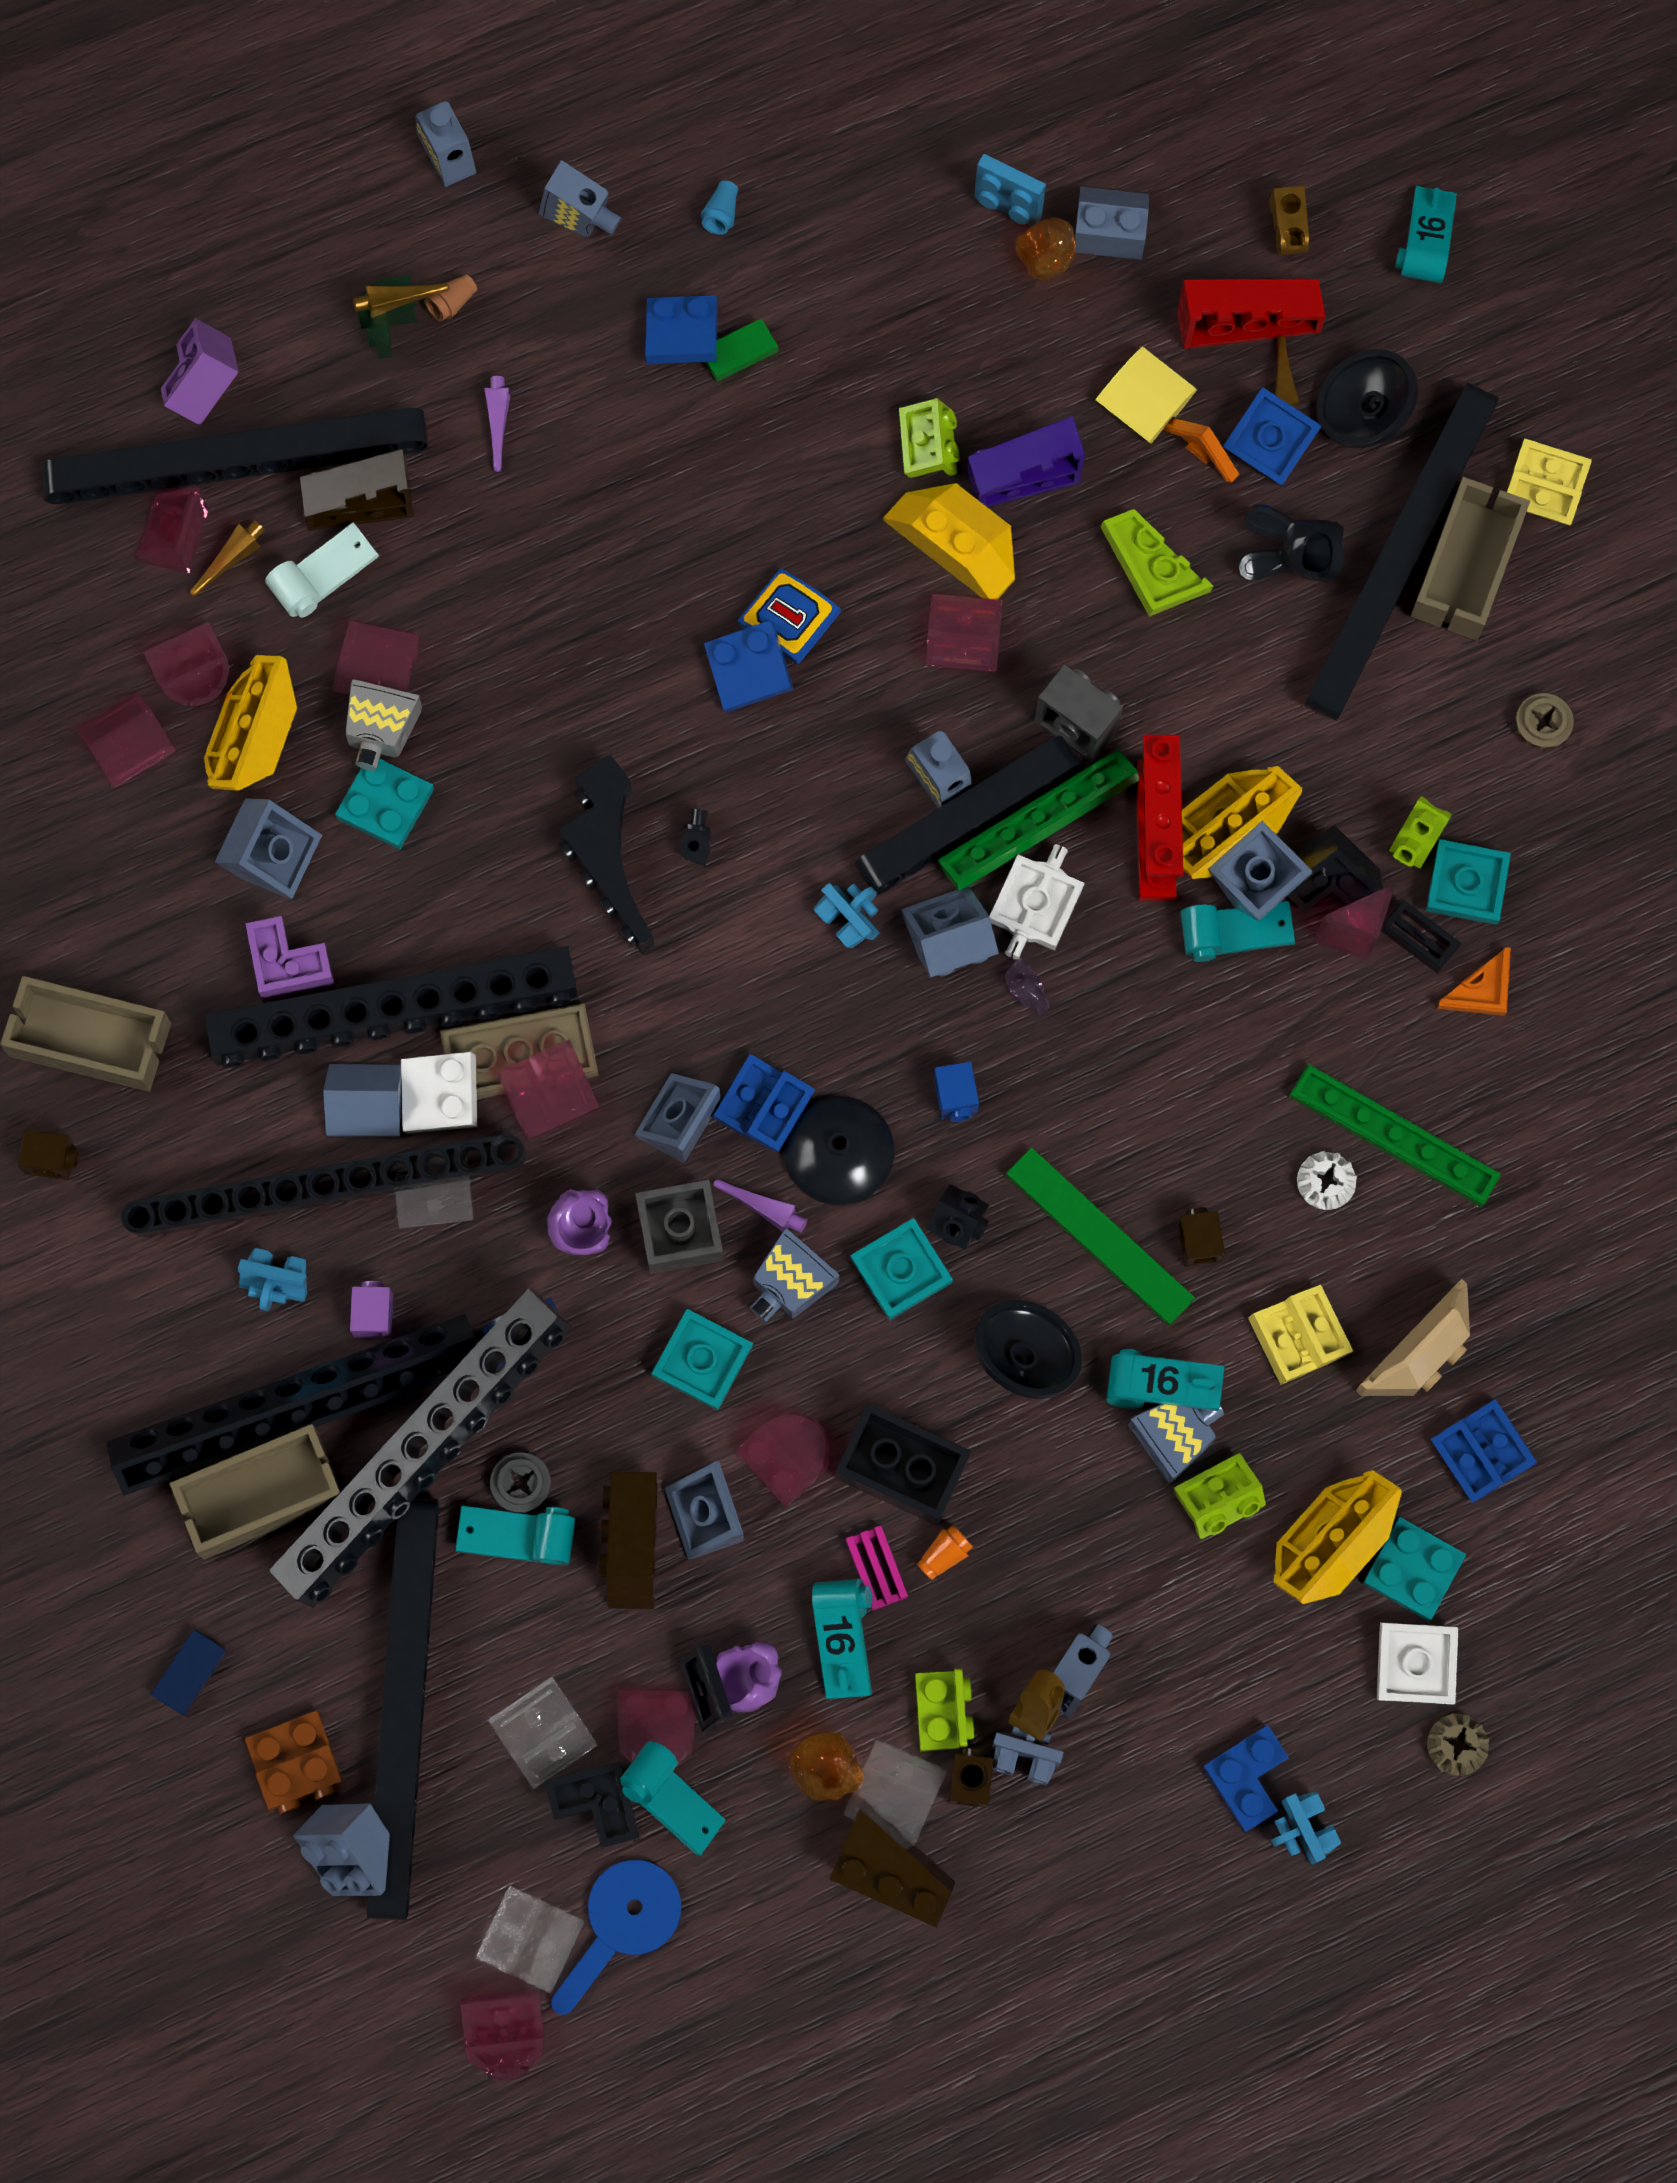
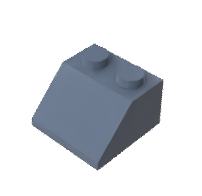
M1080 186L1073 252L1142 260L1149 211V194Z
M245 798L215 863L241 880L292 899L322 834L271 800Z
M969 886L961 891L955 890L901 909L920 962L930 978L936 975L950 974L954 969L971 963H982L988 957L999 954L990 917Z

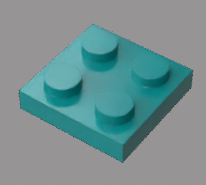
M379 759L375 771L360 769L335 813V817L337 820L401 850L433 793L434 786Z
M1439 839L1436 847L1426 911L1498 925L1511 853Z
M914 1218L850 1255L852 1263L889 1321L953 1283L952 1277Z
M686 1309L651 1375L653 1378L718 1411L748 1357L753 1343Z
M1399 1517L1391 1530L1389 1539L1382 1546L1362 1584L1429 1622L1433 1618L1467 1554Z

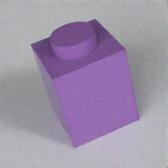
M378 1281L362 1282V1287H352L350 1332L353 1337L392 1339L393 1293L390 1287H384V1283Z

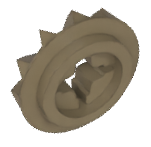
M1548 693L1535 694L1524 700L1515 718L1518 734H1521L1526 739L1527 745L1533 744L1540 747L1541 750L1547 747L1557 748L1568 739L1574 724L1573 714L1567 703L1558 696ZM1549 712H1552L1549 724L1553 728L1546 726L1543 730L1537 731L1539 721L1535 717L1537 716L1542 719Z
M1450 1714L1438 1720L1431 1728L1427 1740L1428 1753L1433 1763L1443 1772L1454 1776H1464L1478 1770L1489 1755V1738L1482 1724L1469 1715ZM1463 1729L1464 1743L1474 1750H1462L1456 1756V1759L1453 1760L1455 1755L1453 1753L1454 1746L1449 1744L1448 1741L1443 1740V1738L1455 1739Z

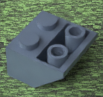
M371 1804L322 1805L293 1835L301 1847L302 1856L312 1864L321 1878V1885L332 1896H381L385 1891L390 1834Z

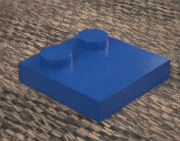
M717 295L647 298L646 363L716 362Z
M1262 387L1223 448L1282 486L1322 426Z
M769 620L704 643L725 712L728 713L794 690L773 621Z

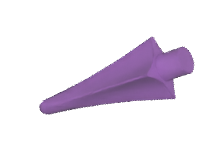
M492 376L490 378V388H484L492 437L493 469L495 472H500L502 467L503 438L511 395L508 394L509 388H505V378L502 376Z
M719 1179L714 1181L713 1185L755 1211L783 1232L786 1228H791L801 1233L804 1230L807 1219L797 1215L798 1211H795L796 1205L743 1190Z

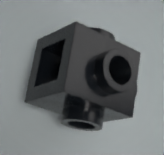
M950 1184L938 1201L926 1230L942 1237L948 1244L959 1246L965 1250L973 1238L980 1240L989 1223V1220L984 1218L989 1204L980 1200L974 1193L963 1191Z

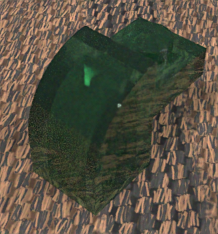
M411 275L380 279L370 286L413 285ZM415 301L373 318L370 316L369 309L358 311L361 329L367 328L369 346H376L379 359L393 358L389 326L417 323Z

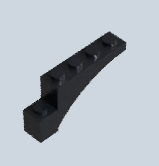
M610 754L575 777L577 790L574 792V796L586 812L559 829L561 843L558 844V847L568 862L575 860L582 871L578 874L585 886L590 891L595 888L602 897L599 904L605 914L610 919L616 917L623 928L619 931L626 943L631 948L636 945L640 952L644 954L655 947L654 937L632 898L621 857L623 812L626 798L632 795L631 781Z

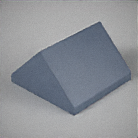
M1263 821L1208 868L1210 874L1232 905L1257 921L1261 920L1312 874V870Z
M329 1064L323 1089L326 1136L401 1138V1065Z
M671 1073L634 1135L684 1164L721 1102L720 1088L715 1084Z
M714 1462L664 1488L688 1559L744 1542V1534L720 1462Z

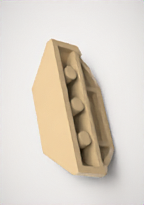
M1463 1279L1446 1294L1356 1389L1360 1396H1414L1421 1387L1428 1392L1442 1377L1438 1372L1440 1367L1446 1361L1453 1366L1467 1351L1462 1345L1470 1336L1467 1283Z

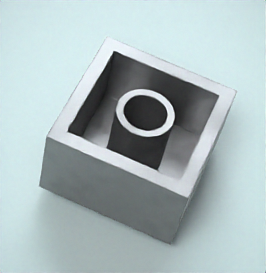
M1064 665L1038 697L1034 723L1054 737L1062 736L1072 750L1090 763H1093L1117 732L1123 706L1113 693L1108 690L1101 691L1092 685L1091 680L1085 673L1078 669L1071 670Z
M709 1180L635 1193L650 1275L724 1261Z

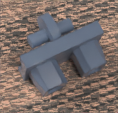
M1015 1726L1013 1727L1012 1735L1026 1738L1025 1741L996 1733L991 1750H995L993 1771L1013 1775L1017 1758H1023L1032 1761L1027 1780L1047 1786L1055 1768H1058L1061 1764L1064 1752L1034 1744V1741H1041ZM1047 1733L1041 1743L1049 1745L1051 1733Z

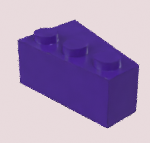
M1073 416L992 448L981 449L969 456L967 474L975 498L988 507L1080 483L1085 453Z

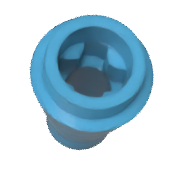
M730 181L719 182L716 191L701 212L702 225L710 233L723 235L734 226L736 196L738 193V187Z

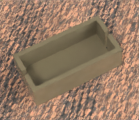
M1463 477L1410 617L1440 628L1442 623L1446 622L1449 624L1448 631L1478 641L1486 624L1530 500L1500 490L1492 510L1485 507L1493 487Z
M22 976L12 1006L18 1016L10 1014L0 1044L9 1057L150 1092L159 1065V1059L155 1053L162 1054L171 1026L165 1011ZM19 1017L23 1020H26L25 1025L21 1022Z
M313 1424L170 1483L180 1512L187 1519L185 1524L196 1553L203 1560L324 1510L342 1492L334 1471L329 1465L330 1461L318 1431Z

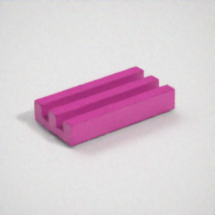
M881 1525L870 1531L861 1532L854 1537L846 1538V1543L859 1578L863 1580L865 1585H869L871 1588L872 1611L908 1598ZM877 1537L897 1590L896 1594L891 1595L870 1539ZM863 1542L884 1597L883 1599H876L856 1546L859 1543Z

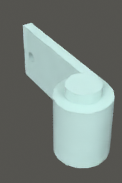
M353 522L296 565L293 561H286L275 567L267 575L265 583L290 616L306 617L316 609L318 602L377 559L379 555Z

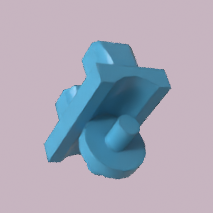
M828 883L821 890L825 895L813 910L827 924H830L840 913L845 916L849 922L836 935L847 948L852 949L865 939L873 940L880 934L877 928L861 912L864 909L870 917L878 912V909L871 902L877 895V892L872 887L861 891L855 883L852 884L847 891L854 898L853 900L838 885L833 886L831 883Z
M254 1248L248 1260H240L238 1272H240L239 1288L249 1290L248 1296L260 1299V1310L269 1311L272 1302L285 1304L287 1299L305 1302L307 1296L305 1259L294 1256L287 1257L284 1268L272 1266V1253L267 1250Z
M1317 1792L1303 1794L1299 1797L1295 1793L1281 1801L1294 1829H1290L1285 1816L1274 1821L1280 1832V1836L1271 1840L1274 1847L1285 1843L1292 1857L1301 1852L1295 1839L1298 1837L1310 1864L1313 1865L1325 1859V1854L1341 1844L1332 1825L1315 1833L1308 1818L1325 1811Z

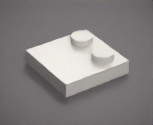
M465 1052L401 1059L403 1132L413 1134L477 1127L475 1054Z
M1380 1622L1377 1700L1455 1704L1458 1627Z

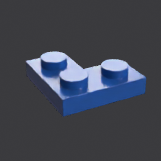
M1268 1725L1202 1767L1244 1833L1278 1812L1257 1778L1289 1757Z

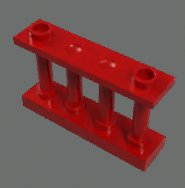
M1143 735V759H1137L1136 770L1140 778L1136 782L1139 901H1175L1177 897L1176 877H1183L1180 735Z

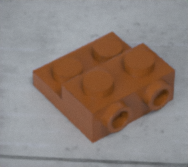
M318 1710L245 1738L256 1770L255 1774L267 1808L271 1812L278 1810L279 1815L288 1814L302 1807L300 1801L315 1796L316 1801L326 1799L338 1793L336 1787L345 1784Z

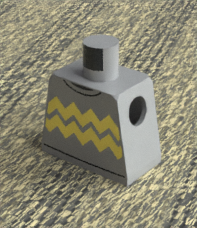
M355 679L352 680L346 738L351 747L359 749L355 762L358 767L375 771L381 754L390 757H398L422 710L419 695Z

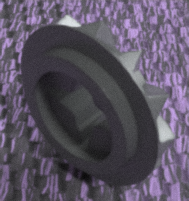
M518 1452L507 1455L496 1464L490 1478L492 1495L496 1502L509 1512L527 1513L540 1507L550 1492L551 1477L542 1460L532 1454ZM511 1471L515 1475L518 1474L521 1478L534 1473L527 1482L530 1495L526 1492L524 1493L521 1489L508 1494L514 1486Z

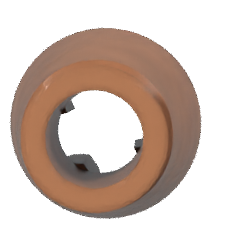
M464 274L447 282L446 284L450 286L447 292L425 298V306L434 319L439 322L445 319L451 320L472 295L477 292V286L469 275Z

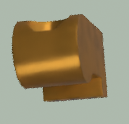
M1305 186L1274 188L1269 199L1270 213L1273 216L1274 231L1276 230L1278 255L1308 253L1309 230Z
M1038 1670L1020 1695V1701L1010 1714L1008 1723L1042 1742L1059 1717L1065 1694L1063 1681L1048 1670Z

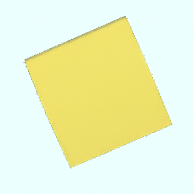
M1142 346L1111 379L1095 400L1152 444L1173 416L1177 417L1197 389Z
M1524 438L1507 492L1530 500L1527 513L1571 526L1592 459Z
M1321 1284L1292 1295L1285 1301L1253 1313L1248 1317L1280 1385L1317 1370L1353 1352Z

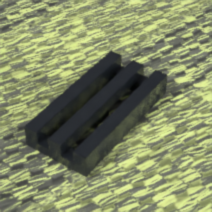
M1404 899L1380 928V931L1437 974L1461 945L1458 940ZM1404 913L1445 944L1448 949L1446 951L1429 939L1428 936L1400 917V915ZM1393 923L1397 925L1399 928H1401L1403 931H1405L1407 934H1409L1411 937H1413L1424 947H1426L1428 950H1430L1432 953H1434L1436 956H1438L1440 959L1438 960L1437 958H1435L1433 955H1431L1429 952H1427L1425 949H1423L1421 946H1419L1417 943L1411 940L1408 936H1406L1404 933H1402L1400 930L1394 927Z
M710 1644L699 1645L680 1660V1665L702 1732L715 1730L717 1728L716 1725L723 1724L725 1722L724 1719H729L733 1715Z

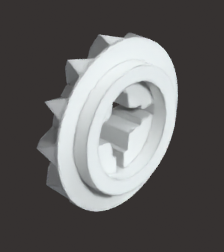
M1322 1151L1309 1156L1303 1162L1298 1171L1297 1186L1301 1196L1307 1203L1318 1209L1332 1210L1345 1205L1351 1199L1355 1192L1357 1176L1354 1173L1351 1162L1346 1161L1339 1153ZM1330 1168H1334L1332 1172L1334 1173L1333 1180L1337 1182V1185L1330 1184L1324 1193H1321L1322 1180L1317 1177L1318 1174L1325 1175Z

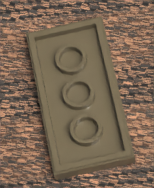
M585 1003L440 1031L444 1055L471 1052L476 1055L477 1099L599 1076Z

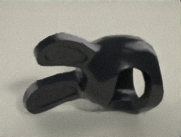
M1256 504L1248 508L1244 519L1250 531L1282 539L1284 543L1283 549L1259 550L1245 553L1238 562L1237 569L1239 575L1244 579L1259 580L1282 572H1291L1313 581L1330 582L1336 580L1341 571L1344 557L1342 547L1344 527L1328 520H1293L1282 512L1264 504Z

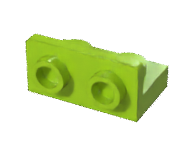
M938 398L899 408L904 474L909 478L943 470L949 476L956 475V462L959 461L960 455L957 444L954 442L953 429H956L957 421L953 410L948 408Z
M1240 1453L1174 1487L1176 1497L1194 1522L1196 1533L1200 1539H1204L1209 1535L1219 1534L1228 1525L1243 1517L1253 1516L1260 1508L1266 1505L1262 1485Z
M954 1669V1671L915 1673L920 1752L967 1748V1740L974 1739L973 1716H965V1701H971L970 1677L963 1678L962 1669Z

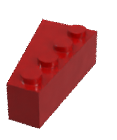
M1306 278L1184 280L1177 309L1183 349L1273 339L1279 336L1290 337L1321 333L1326 318L1319 279Z

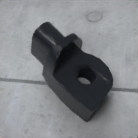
M692 808L690 824H684L683 826L687 831L680 842V851L686 860L706 866L711 848V828L706 827L708 811ZM691 842H698L699 848L697 851L690 849Z

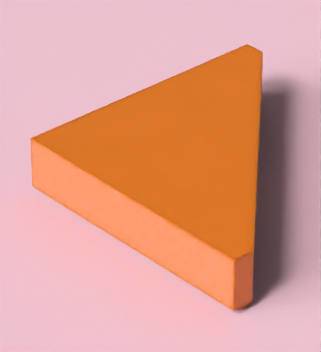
M1171 418L1164 427V432L1181 436L1189 444L1185 448L1205 465L1210 461L1214 463L1227 483H1232L1240 475L1209 426Z
M1505 947L1452 992L1439 1000L1437 1009L1505 1016L1507 1013L1511 948Z

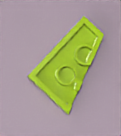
M1135 509L1103 521L1101 529L1149 617L1211 592L1214 586L1205 577L1201 579L1190 568L1191 563L1182 555L1178 557L1164 543L1165 538Z

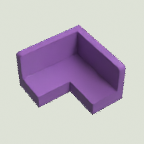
M195 318L176 344L180 362L161 387V393L165 407L196 424H201L239 371L231 338Z
M282 916L245 923L258 991L263 1003L336 989L325 943L289 950Z

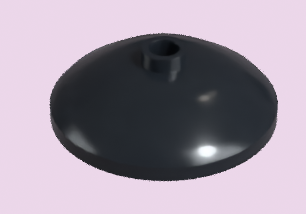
M1366 350L1348 357L1330 372L1319 391L1316 411L1319 424L1322 426L1321 428L1334 442L1349 448H1367L1386 441L1406 424L1414 411L1418 398L1416 375L1403 357L1388 350Z
M842 1096L823 1098L804 1108L784 1142L785 1165L795 1185L810 1198L829 1205H850L870 1197L884 1184L893 1165L894 1140L887 1122L878 1111L867 1103ZM837 1139H842L846 1142V1147L842 1150H837L833 1147L832 1143Z
M1023 1300L1000 1302L990 1307L980 1318L976 1326L974 1347L980 1364L996 1383L1016 1395L1031 1399L1056 1397L1067 1391L1080 1373L1082 1353L1075 1334L1063 1319L1046 1307Z

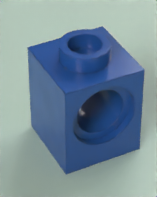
M971 1062L936 1067L934 1069V1083L941 1119L950 1118L952 1122L971 1119L972 1114L978 1113L979 1108Z

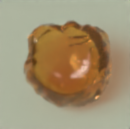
M1051 217L1033 225L1024 234L1020 235L1016 240L1015 248L1018 257L1027 266L1029 275L1034 279L1047 281L1063 274L1070 268L1076 251V239L1073 228L1068 222L1058 217Z
M840 1732L816 1733L802 1740L790 1754L789 1768L793 1781L812 1800H839L844 1794L859 1790L863 1784L864 1771L858 1764L853 1747L849 1745Z

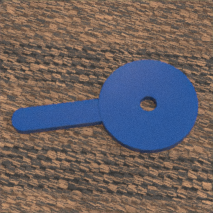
M628 1860L611 1866L597 1879L588 1901L589 1920L597 1938L552 1997L551 2005L556 2013L566 2015L575 2008L616 1952L627 1955L646 1954L660 1948L671 1938L680 1920L681 1899L673 1879L662 1868L647 1861ZM632 1900H638L642 1904V1911L637 1915H631L627 1910V1905Z

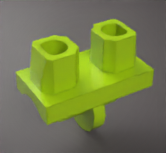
M1421 796L1389 851L1394 853L1395 859L1408 867L1414 865L1420 869L1453 814L1436 808L1426 798Z

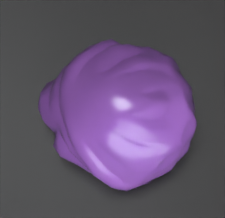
M570 1189L560 1195L559 1200L551 1208L547 1217L548 1235L555 1248L572 1255L597 1254L606 1249L610 1239L608 1230L612 1220L608 1215V1198L601 1190L576 1191Z
M759 1641L744 1647L734 1646L732 1649H727L718 1654L716 1665L732 1711L738 1713L753 1712L776 1697L782 1669L778 1667V1653L775 1646L766 1641Z

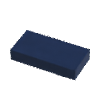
M193 1630L151 1693V1696L185 1716L227 1651Z

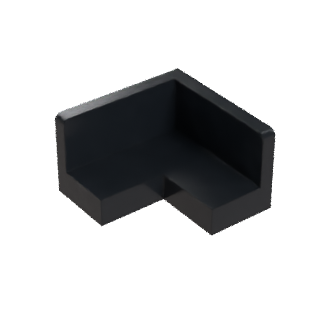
M1335 825L1295 853L1312 870V874L1287 896L1303 912L1333 892L1356 914L1384 894L1379 867Z
M620 1761L545 1781L554 1820L592 1811L602 1849L629 1841H641L631 1800L622 1791L623 1786L620 1783V1778L624 1771Z

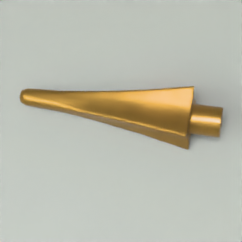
M446 283L421 286H366L365 296L353 298L354 308L356 312L369 309L370 316L373 318L405 304L447 292L450 286Z
M1279 336L1277 339L1278 360L1275 395L1296 408L1300 402L1289 365L1286 339L1284 336Z
M255 520L246 529L238 524L213 563L192 587L190 594L197 596L221 574L260 548L261 546L256 542V539L265 529Z

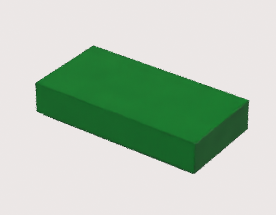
M761 318L718 339L717 361L705 363L715 381L718 382L777 353L778 345Z

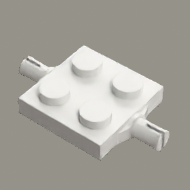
M1054 844L1047 862H1036L1017 855L989 916L992 924L1008 930L1013 935L1005 951L1008 957H1011L1017 945L1013 959L1019 960L1026 941L1036 942L1052 950L1056 949L1084 887V882L1068 876L1060 869L1068 853L1065 847L1062 846L1056 859L1060 845Z

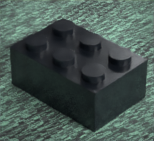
M867 1403L835 1471V1479L938 1526L969 1460L971 1451Z

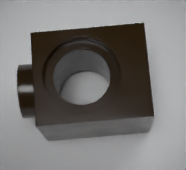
M24 1130L18 1167L25 1175L69 1180L71 1169H76L79 1158V1149L75 1147V1143L69 1135Z
M1206 1207L1185 1211L1186 1215L1181 1216L1177 1224L1184 1266L1189 1267L1222 1262L1225 1250L1218 1211L1208 1212Z
M963 1748L962 1754L954 1755L949 1804L988 1807L994 1758L985 1757L986 1751ZM967 1767L977 1768L982 1774V1783L973 1788L964 1785L961 1780V1771Z

